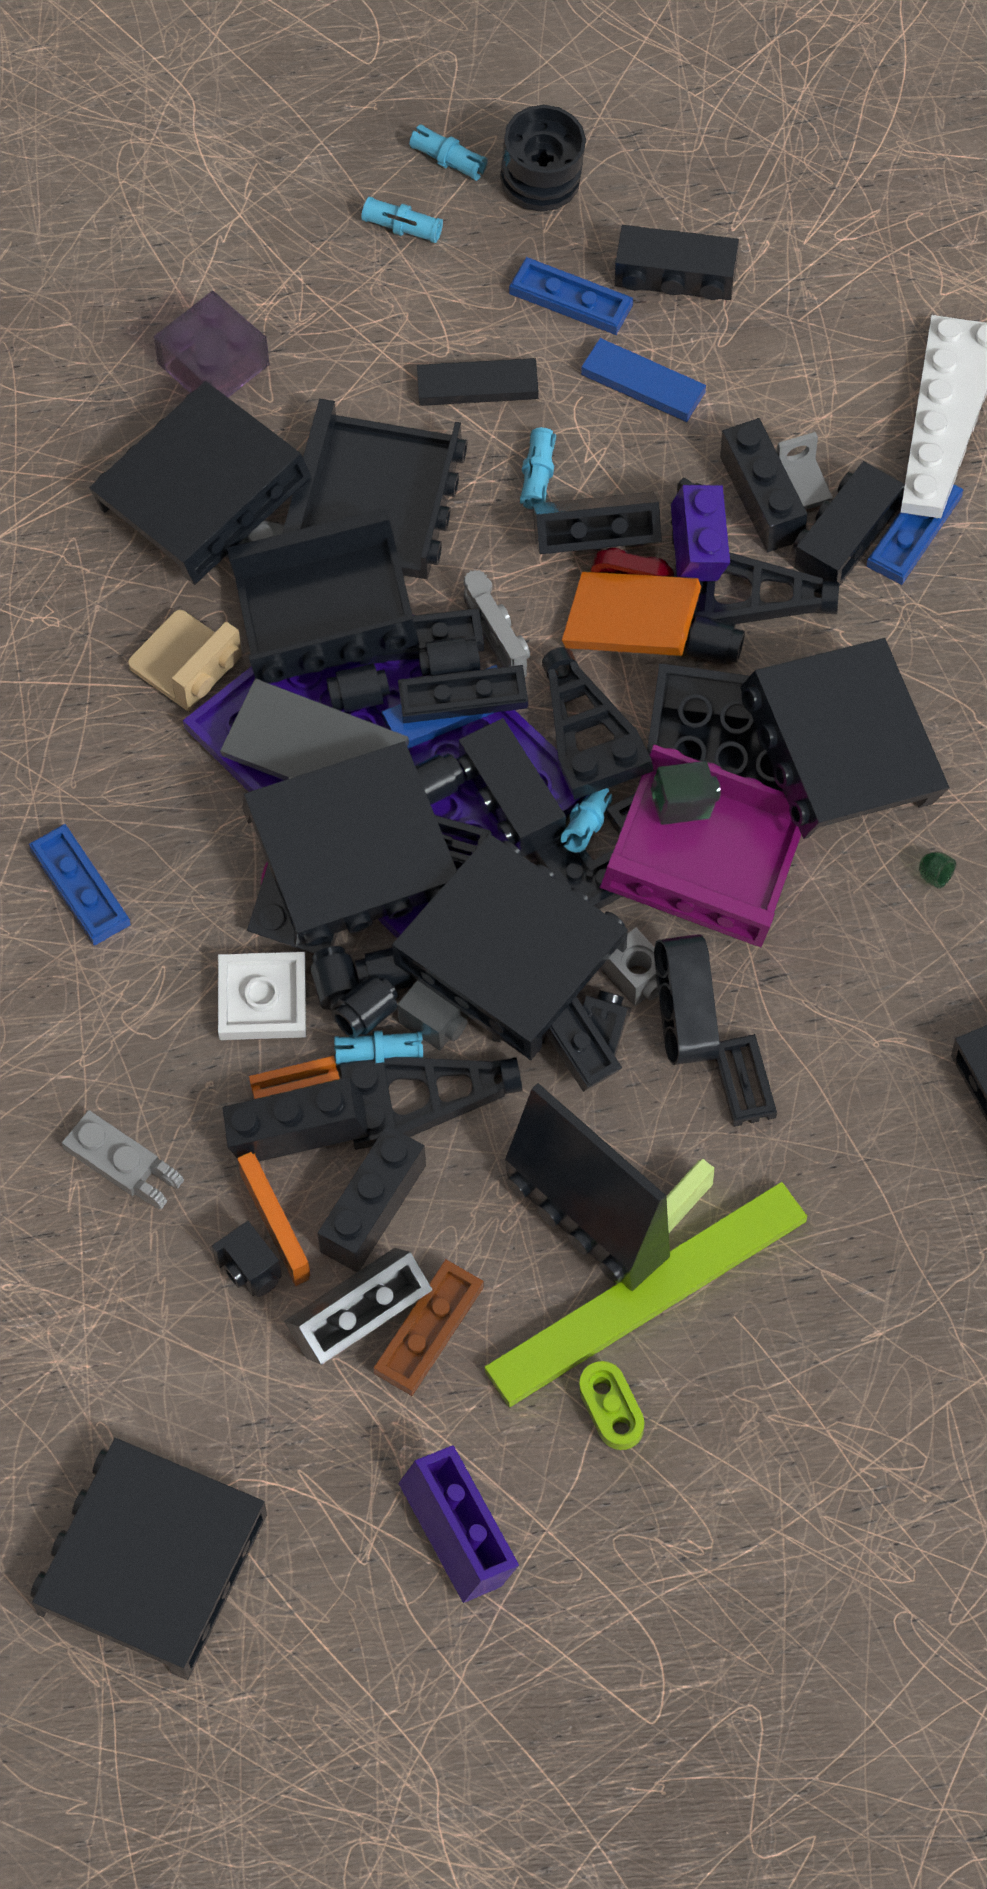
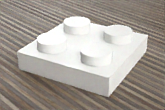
M305 952L218 954L219 1040L306 1037Z

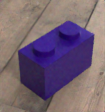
M682 485L670 504L677 577L698 578L699 581H718L730 564L723 485Z

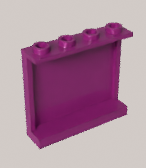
M654 744L650 753L654 771L641 777L600 888L761 948L775 915L774 912L801 837L798 826L791 820L789 804L784 792L765 786L756 779L744 778L722 770L716 764L703 763L684 756L675 749L663 748Z

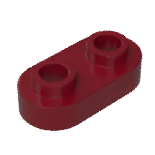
M608 548L597 552L591 568V572L666 577H674L675 575L673 569L661 558H646L628 554L619 548Z

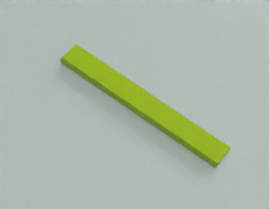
M783 1182L671 1250L670 1257L633 1291L622 1282L618 1283L484 1367L485 1373L510 1408L806 1223L807 1215Z

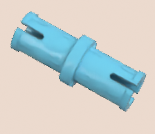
M422 124L416 127L420 134L415 130L413 131L409 143L411 148L433 157L438 161L437 164L444 168L450 166L471 177L473 180L477 181L480 179L481 176L477 171L481 174L484 173L488 163L486 157L459 144L460 141L454 137L446 138Z
M369 196L362 210L361 218L363 221L373 222L393 229V233L399 236H403L406 233L436 243L443 228V219L433 218L412 211V207L406 204H401L399 207ZM392 214L407 220L414 221L417 223V225L414 226L405 222L389 218L388 215Z
M540 427L531 431L529 453L522 465L524 483L520 503L528 509H533L532 504L546 502L547 486L549 479L554 474L552 455L556 434H553V431L548 428Z
M608 788L584 796L581 804L579 805L578 803L574 806L570 813V823L561 835V842L567 841L564 847L569 851L581 852L585 850L593 832L596 833L600 830L604 823V812L612 802V794L606 796L609 792Z
M381 1030L373 1031V1035L357 1036L356 1038L334 1036L335 1062L340 1064L375 1059L376 1063H382L384 1058L392 1057L423 1058L422 1032L383 1035Z

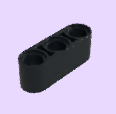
M700 934L658 939L654 947V961L664 1044L668 1060L673 1065L715 1060L719 1055L720 1044L710 958L706 940Z

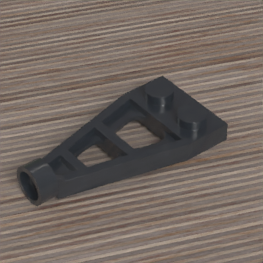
M729 552L730 564L723 574H731L748 580L752 586L751 596L743 602L721 604L715 599L716 581H699L701 589L692 622H695L697 615L733 624L808 613L837 615L839 582L823 581V578ZM675 565V576H674V577H677L676 565ZM764 581L788 584L793 588V596L789 601L763 602L760 599L761 584ZM814 593L821 594L822 598L814 597Z
M565 647L549 651L542 660V667L550 681L560 769L574 800L653 772L652 760L638 731L582 671L573 652ZM586 695L594 708L568 717L564 703ZM602 724L614 736L613 740L582 751L577 749L576 733Z
M391 1057L384 1058L382 1063H376L375 1059L340 1064L342 1078L350 1077L364 1099L369 1136L354 1139L355 1150L373 1147L386 1125L408 1137H412L505 1097V1094L523 1091L517 1057L497 1061ZM461 1075L470 1078L473 1089L468 1096L449 1102H444L439 1098L437 1080L439 1078ZM501 1075L502 1082L496 1084L494 1077ZM400 1079L421 1081L429 1089V1101L424 1107L406 1115L397 1114L392 1108L389 1087L394 1081Z

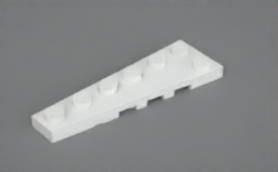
M931 315L900 513L934 518L942 517L957 477L958 469L964 458L967 444L977 423L980 409L987 396V323Z

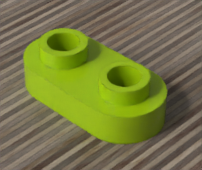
M598 1361L588 1365L580 1376L579 1391L602 1441L607 1446L616 1450H627L634 1447L643 1436L644 1417L622 1371L616 1365L606 1361ZM599 1383H604L610 1387V1391L606 1394H598L595 1392L594 1387ZM622 1422L627 1424L630 1429L625 1434H618L613 1430V1426Z

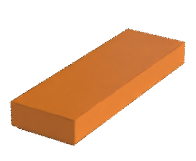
M250 1152L238 1157L240 1175L295 1286L310 1280L308 1260L255 1154Z

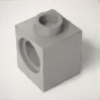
M634 928L627 934L626 950L622 953L616 949L602 965V971L634 1006H637L646 998L653 1000L659 995L654 961V946L637 928ZM633 966H642L648 971L644 974H634L628 969Z

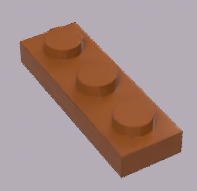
M446 1259L429 1283L433 1290L417 1301L373 1368L375 1375L410 1396L414 1395L484 1288L483 1280Z

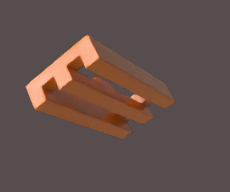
M334 1056L249 1076L254 1099L340 1079Z

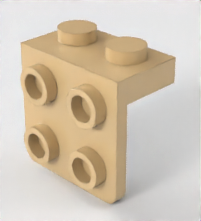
M177 610L130 657L128 661L129 668L133 673L189 712L242 656L239 630L225 622L214 632L186 611Z

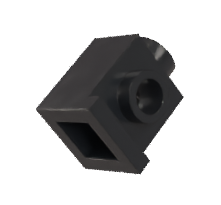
M246 1221L211 1245L214 1260L219 1268L224 1267L233 1284L237 1288L244 1285L252 1296L261 1297L275 1288L278 1284V1279L282 1277L278 1258L249 1221Z

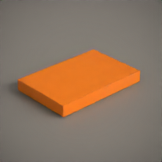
M582 572L562 642L565 648L682 656L701 589L698 578Z

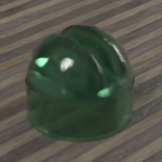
M939 851L930 852L922 857L918 869L921 877L927 883L940 889L953 876L956 860Z

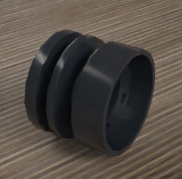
M537 105L523 109L516 113L509 121L504 136L500 180L504 192L513 202L525 209L543 212L559 209L569 203L576 195L580 185L586 137L583 126L574 115L560 107Z

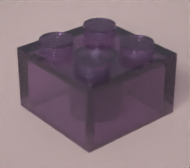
M213 290L154 336L158 365L190 393L195 391L206 380L229 398L270 365L267 337Z

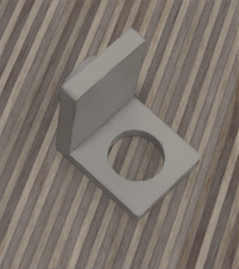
M816 432L782 441L777 445V454L805 510L821 506L826 500L832 502V495L816 461L818 442ZM799 446H807L801 453L787 456L792 449Z

